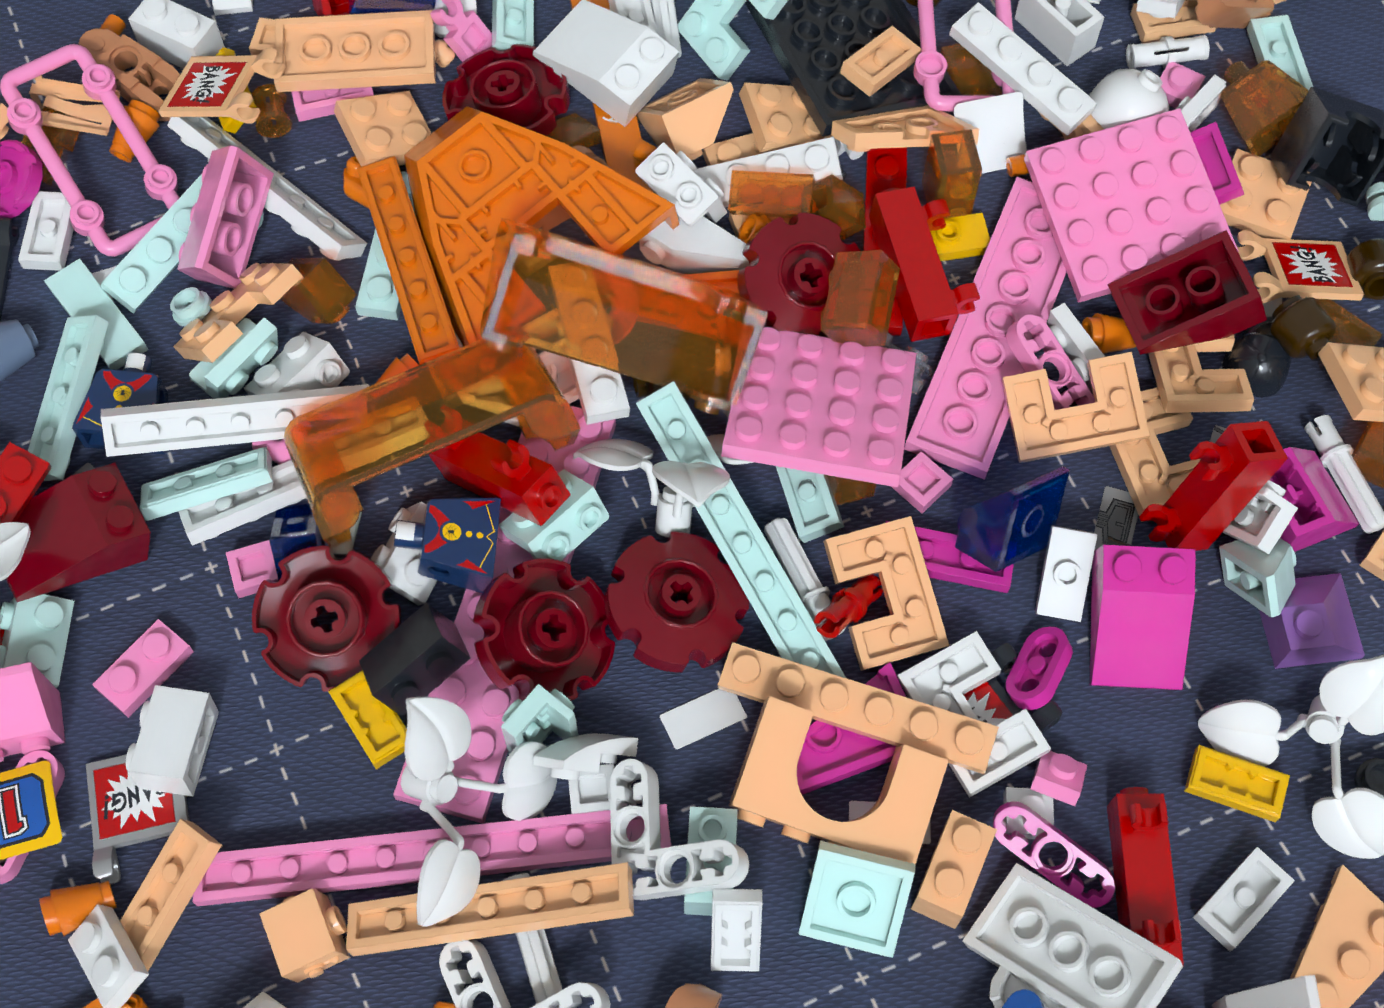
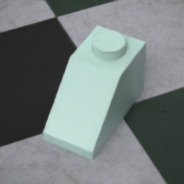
M1279 538L1270 554H1266L1240 540L1219 546L1225 586L1269 617L1273 618L1280 615L1296 585L1294 575L1296 555L1292 546Z

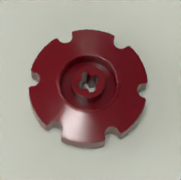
M513 44L505 51H497L495 47L471 56L456 68L459 77L447 81L444 86L442 96L444 111L447 120H450L468 106L547 136L557 127L555 116L568 111L570 89L567 78L563 74L561 78L554 72L552 67L533 56V51L537 47Z
M798 213L789 220V224L782 217H778L763 226L750 238L743 249L742 255L749 261V266H746L737 273L740 298L749 317L752 319L757 316L762 317L766 321L767 327L774 328L777 331L812 334L836 339L846 333L857 322L864 309L863 304L858 301L857 294L868 288L866 264L856 243L849 245L843 243L840 239V226L827 218L811 213Z
M671 532L666 543H660L653 536L649 535L629 546L618 558L611 573V576L618 583H610L605 592V613L608 624L618 641L629 639L634 642L636 649L633 656L637 660L659 670L682 673L689 660L696 661L702 668L715 664L730 651L732 642H737L744 628L736 619L744 618L749 610V600L729 565L719 561L717 554L720 549L717 545L697 535Z
M331 545L302 549L281 560L278 563L282 571L281 579L278 582L270 579L262 581L256 593L252 609L253 632L264 633L269 640L267 648L261 651V655L270 668L284 680L298 687L304 686L310 677L317 678L321 682L322 691L324 692L330 691L361 672L362 668L359 660L401 625L400 604H392L385 599L386 589L392 586V581L386 572L371 558L356 550L349 551L343 560L337 559L333 554V547ZM322 606H325L328 612L336 611L338 619L332 622L333 630H330L327 624L319 625L317 622V616L323 613Z
M547 558L524 561L513 568L514 578L508 573L501 574L489 583L480 596L473 621L483 628L484 637L474 643L476 654L483 670L499 689L512 685L516 686L519 691V699L522 701L538 684L549 693L556 689L570 701L578 697L577 686L582 690L595 687L606 674L613 658L615 642L610 640L605 633V627L608 625L604 605L605 595L589 576L579 581L575 580L571 575V565L566 562Z

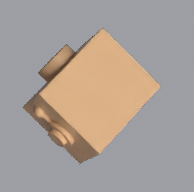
M314 888L297 896L288 897L283 900V903L260 913L283 978L298 983L309 977H317L324 973L323 970L350 958L342 936L343 933L347 932V926L341 911L336 905L331 906L327 895Z

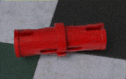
M871 574L858 578L846 590L845 588L840 589L833 596L831 604L815 616V624L820 623L826 618L823 623L816 627L817 631L826 638H835L852 621L854 623L858 622L866 614L867 607L883 594V588H878L873 592L876 587L881 585L880 579Z

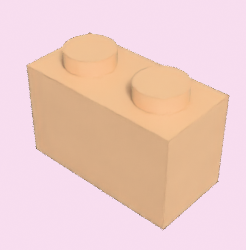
M952 810L911 910L955 929L965 913L997 829Z

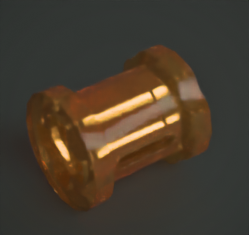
M274 84L258 86L251 93L256 108L261 110L255 121L257 132L263 137L268 138L284 136L292 128L291 118L286 114L284 107L286 92H277ZM266 96H269L270 103H266ZM276 119V126H273L272 120Z

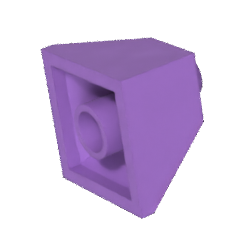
M1341 573L1295 578L1296 585L1280 615L1271 618L1259 610L1275 669L1362 659L1365 656Z

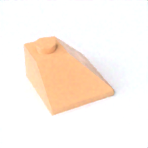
M700 78L646 104L636 116L658 147L664 142L675 154L682 151L692 161L703 155V148L714 144L734 89L731 82Z

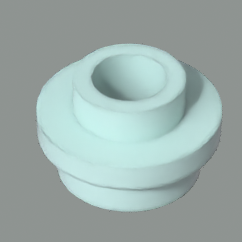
M189 287L180 291L170 304V309L173 311V319L178 325L184 327L197 318L202 320L211 309V298L206 292L199 291L195 287Z

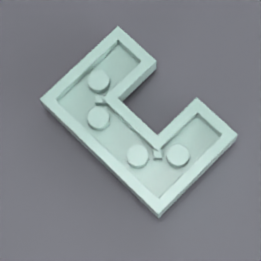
M695 0L678 23L679 32L718 79L729 80L750 52V49L728 25L746 0ZM788 0L749 1L764 18L774 20Z

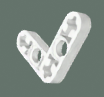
M636 759L621 761L614 768L610 778L612 865L627 862L632 869V875L637 874L638 868L650 873L655 872L656 879L644 877L636 880V885L633 884V899L649 900L713 891V889H728L738 886L745 879L749 870L748 855L743 848L729 841L712 840L661 848L659 781L657 773L652 767ZM635 774L641 776V782L634 784L633 790L627 788L628 782L635 779ZM636 800L643 803L642 807L633 805H636ZM641 816L645 824L644 832L638 840L630 842L626 834L627 826L633 818ZM724 855L732 858V865L726 866L724 873L713 868L705 869L703 861L709 864L720 863L724 861ZM686 857L690 865L689 874L683 882L675 884L670 875L671 867L677 859Z
M477 940L450 942L444 946L440 954L439 964L456 1008H473V1001L481 992H486L490 995L493 1001V1008H511L488 951L483 944ZM461 952L471 953L472 959L467 963L468 971L457 969L456 963L462 960ZM471 978L483 979L482 983H476L468 986L466 989L464 988L465 984L473 983ZM579 982L570 985L531 1008H558L559 1004L560 1008H576L582 1003L580 995L583 997H593L594 1004L589 1008H610V1000L608 994L601 986L593 983Z

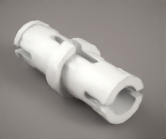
M1206 35L1180 39L1165 36L1157 42L1130 44L1126 49L1127 65L1129 69L1163 65V68H1166L1169 62L1179 63L1199 59L1206 60L1210 51L1209 41ZM1181 49V52L1154 55V52Z

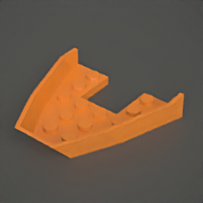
M468 106L404 154L415 215L453 329L467 351L469 359L537 322L545 315L542 307L496 254L559 204L610 262L617 259L663 221L673 230L679 226L675 204L563 142Z

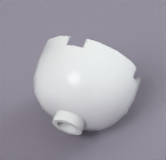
M1135 69L1115 70L1107 74L1090 93L1089 96L1097 102L1091 115L1104 129L1168 112L1169 104L1166 93L1161 87L1163 84L1162 80L1155 73L1144 69L1142 72Z

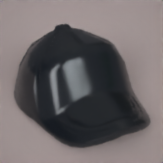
M1272 316L1267 317V320L1243 330L1234 341L1232 351L1226 352L1222 363V369H1245L1252 393L1259 398L1276 394L1282 388L1287 379L1291 364V357L1271 334L1270 326L1274 320Z

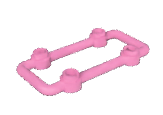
M917 0L922 50L916 58L913 74L917 82L923 86L924 98L929 107L937 111L954 112V107L958 103L993 97L940 95L939 83L944 78L947 61L936 49L933 0ZM995 0L996 18L1013 31L1011 0ZM991 71L995 83L1002 87L1003 94L1015 92Z
M70 44L10 70L2 77L0 90L9 105L7 116L10 126L17 133L28 136L71 206L69 217L73 229L80 235L89 236L100 253L115 257L132 250L161 217L115 240H110L103 229L105 218L102 208L98 203L84 198L41 128L43 117L39 105L29 98H23L17 86L76 60L83 70L82 83L85 93L94 100L102 101L145 171L144 185L146 192L156 200H163L168 210L180 198L177 194V176L171 167L158 163L115 93L116 79L113 71L103 64H97L85 47Z

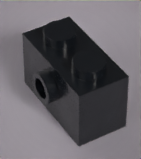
M426 602L362 657L359 663L372 696L403 716L407 713V698L426 697L471 657L456 625Z

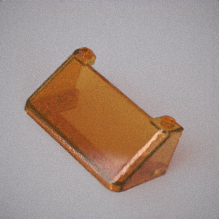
M501 218L495 239L479 334L482 338L487 339L486 346L505 353H511L513 347L522 348L523 345L663 387L674 381L680 392L686 393L695 400V408L718 415L720 409L730 412L731 405H737L768 312L743 295L730 289L524 223Z
M507 329L296 417L286 427L284 441L323 540L335 548L352 540L350 528L359 519L360 512L364 511L353 487L513 417L516 418L526 441L532 438L543 439L551 444L555 452L574 444L581 428L570 404L529 338L519 330Z

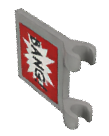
M127 754L86 764L94 848L92 868L93 874L97 879H100L101 883L109 880L110 884H113L121 879L116 848L166 836L170 837L180 819L189 821L187 797L185 795L138 788L126 769Z

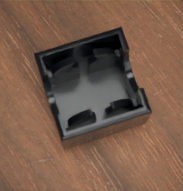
M1311 86L1271 153L1270 158L1286 185L1307 191L1309 185L1306 181L1314 182L1328 189L1337 201L1357 207L1384 165V112L1381 109Z

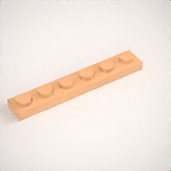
M733 642L718 682V687L721 690L764 703L765 699L771 696L813 711L812 719L894 746L905 744L947 759L950 764L984 775L999 729L998 726Z
M626 862L478 884L474 897L465 908L457 914L427 927L418 925L417 894L348 904L346 950L354 957L634 916L632 869Z

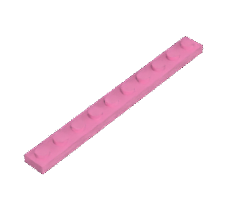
M667 804L659 805L661 848L671 847ZM610 810L454 827L464 838L463 849L472 850L477 854L480 861V876L612 861ZM641 816L633 818L627 826L626 834L630 842L638 840L644 832L645 824ZM442 828L218 852L193 894V903L196 906L297 896L312 888L325 893L419 882L425 857L432 846L441 839L451 842L452 839Z

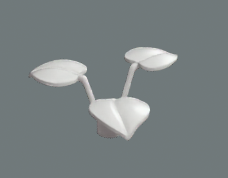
M725 434L707 436L720 461L732 465L753 463L721 456ZM625 439L595 441L573 453V459L580 457L590 464L608 470L628 471L637 468L643 469L647 474L651 490V505L657 506L655 531L665 537H669L671 532L690 534L692 507L696 506L699 508L709 496L724 488L730 479V474L724 469L703 462L688 464L677 461H663L653 466L652 462L649 461L653 458V451L650 448ZM656 478L667 485V487L663 488L662 494L659 493Z
M1384 655L1370 659L1348 661L1329 670L1322 679L1320 695L1313 699L1308 715L1299 714L1297 721L1283 731H1279L1281 725L1280 713L1267 703L1256 700H1238L1224 703L1211 708L1199 718V729L1216 751L1264 767L1274 762L1278 757L1280 749L1278 740L1285 741L1302 727L1306 728L1309 736L1316 742L1329 744L1331 747L1332 790L1335 797H1324L1314 803L1312 821L1315 830L1323 841L1343 854L1366 859L1384 856V796L1367 788H1354L1344 794L1341 786L1340 738L1348 722L1358 732L1365 735L1384 733Z
M411 697L406 699L408 721L405 738V759L407 766L402 773L401 787L406 795L422 800L420 810L429 813L452 839V842L446 839L437 841L429 850L422 865L417 893L418 925L427 927L447 919L465 908L474 897L480 880V861L477 854L472 850L463 849L464 838L441 814L436 805H442L451 801L455 797L458 787L504 793L502 811L506 817L516 821L531 819L540 814L550 802L556 788L557 778L551 777V768L533 765L534 755L546 748L542 743L534 741L519 744L509 754L503 768V784L454 776L452 773L454 769L453 761L459 759L467 752L471 742V723L467 714L456 704L436 697Z

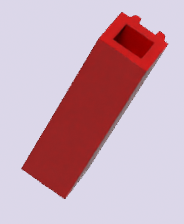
M915 187L903 189L888 188L881 193H875L869 219L910 341L950 335L958 314L974 312L976 308L973 301L979 300L980 295L975 283L963 284L953 290L950 289L930 232L946 227L944 217L950 215L946 200L938 199L921 206Z
M447 410L442 413L443 417L447 420V428L443 433L432 426L427 428L428 437L434 442L426 452L446 480L483 498L501 499V507L539 526H542L571 495L554 467L529 455L528 449L511 439H509L507 444L465 426L461 417Z
M1268 421L1230 424L1215 443L1209 441L1200 442L1189 456L1191 460H1201L1164 505L1151 504L1139 516L1141 521L1151 520L1157 523V526L1148 535L1149 539L1154 542L1165 540L1168 548L1196 549V551L1208 549L1288 459Z
M1144 787L1122 789L1120 794H1116L1107 805L1119 924L1179 958L1184 967L1181 944L1182 933L1178 918L1168 832V813L1164 793H1149V790Z

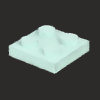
M820 841L800 923L799 935L893 958L915 874V864Z

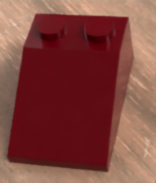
M1227 230L1107 284L1140 355L1227 338L1267 320L1261 296Z
M115 463L72 475L30 500L16 521L29 525L31 530L30 537L19 565L6 578V581L18 603L148 560L151 532Z

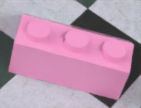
M230 145L212 151L209 163L202 172V187L197 203L194 204L191 210V224L186 241L182 244L179 251V265L177 270L196 280L233 289L237 288L242 282L239 277L246 270L274 175L273 172L239 147Z
M32 662L0 668V762L6 756L19 753L26 755L35 750L48 752L51 749L50 746L64 744L65 735L60 692Z

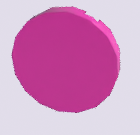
M4 140L0 142V145H2L0 146V217L13 218L26 210L38 194L43 178L42 162L37 152L18 140Z

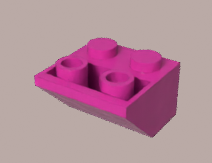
M1294 447L1283 449L1288 459L1269 480L1285 489L1286 492L1282 498L1298 509L1280 538L1288 542L1294 552L1357 527L1359 522L1315 451Z

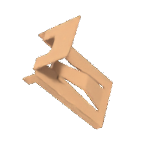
M42 75L35 78L36 83H32L29 94L31 99L40 107L43 117L42 125L108 135L113 119L104 104L80 105L62 100L102 102L101 100L90 98L85 93L82 84L46 79ZM116 90L115 93L120 98V92ZM38 95L46 96L43 106ZM46 106L69 116L45 112L42 109Z

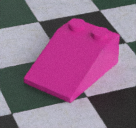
M1102 545L1094 551L1091 596V686L1182 690L1195 599L1196 549Z

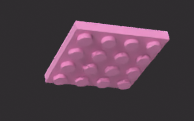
M1180 108L1032 149L1025 153V164L1078 303L1111 294L1107 284L1225 230L1229 233L1238 251Z
M750 324L721 456L898 487L917 353L812 334L777 331L771 327Z

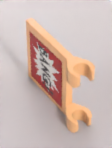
M266 48L258 55L191 56L158 112L162 117H231L243 123H254L261 110L249 107L253 97L250 93L244 92L254 73L267 78L278 79L286 66L283 63H274L278 57V52L274 48Z
M1242 230L1237 235L1239 243L1245 245L1237 247L1242 261H1249L1264 255L1272 275L1266 272H1258L1253 277L1254 284L1259 287L1257 290L1263 303L1281 297L1291 298L1300 295L1301 298L1362 300L1364 293L1359 282L1351 276L1347 254L1341 242L1262 238L1250 230Z

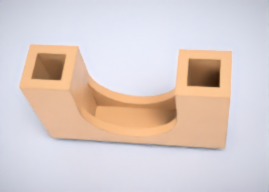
M771 696L766 698L729 803L730 807L739 810L737 819L759 827H763L765 820H769L783 825L782 835L807 844L810 836H813L828 843L916 864L949 760L905 744L897 746L881 794L874 806L867 813L852 821L839 822L827 819L815 812L807 804L797 782V763L814 712Z

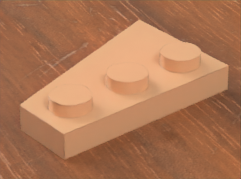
M928 105L832 121L831 137L846 144L847 149L851 151L866 152L874 148L978 145L979 129L944 111L934 110Z
M1342 864L1335 871L1330 891L1324 904L1321 905L1318 911L1313 931L1306 947L1302 949L1290 979L1301 976L1315 975L1321 1008H1349L1384 971V903Z

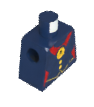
M140 353L127 354L123 370L101 369L96 373L72 426L73 431L85 448L105 449L101 409L168 403V392L160 377L150 373L152 359ZM165 451L148 452V453H151V454H162V455H164V454H165Z
M431 499L427 502L423 523L397 520L393 547L420 550L417 573L421 576L483 593L492 581L494 574L501 499Z

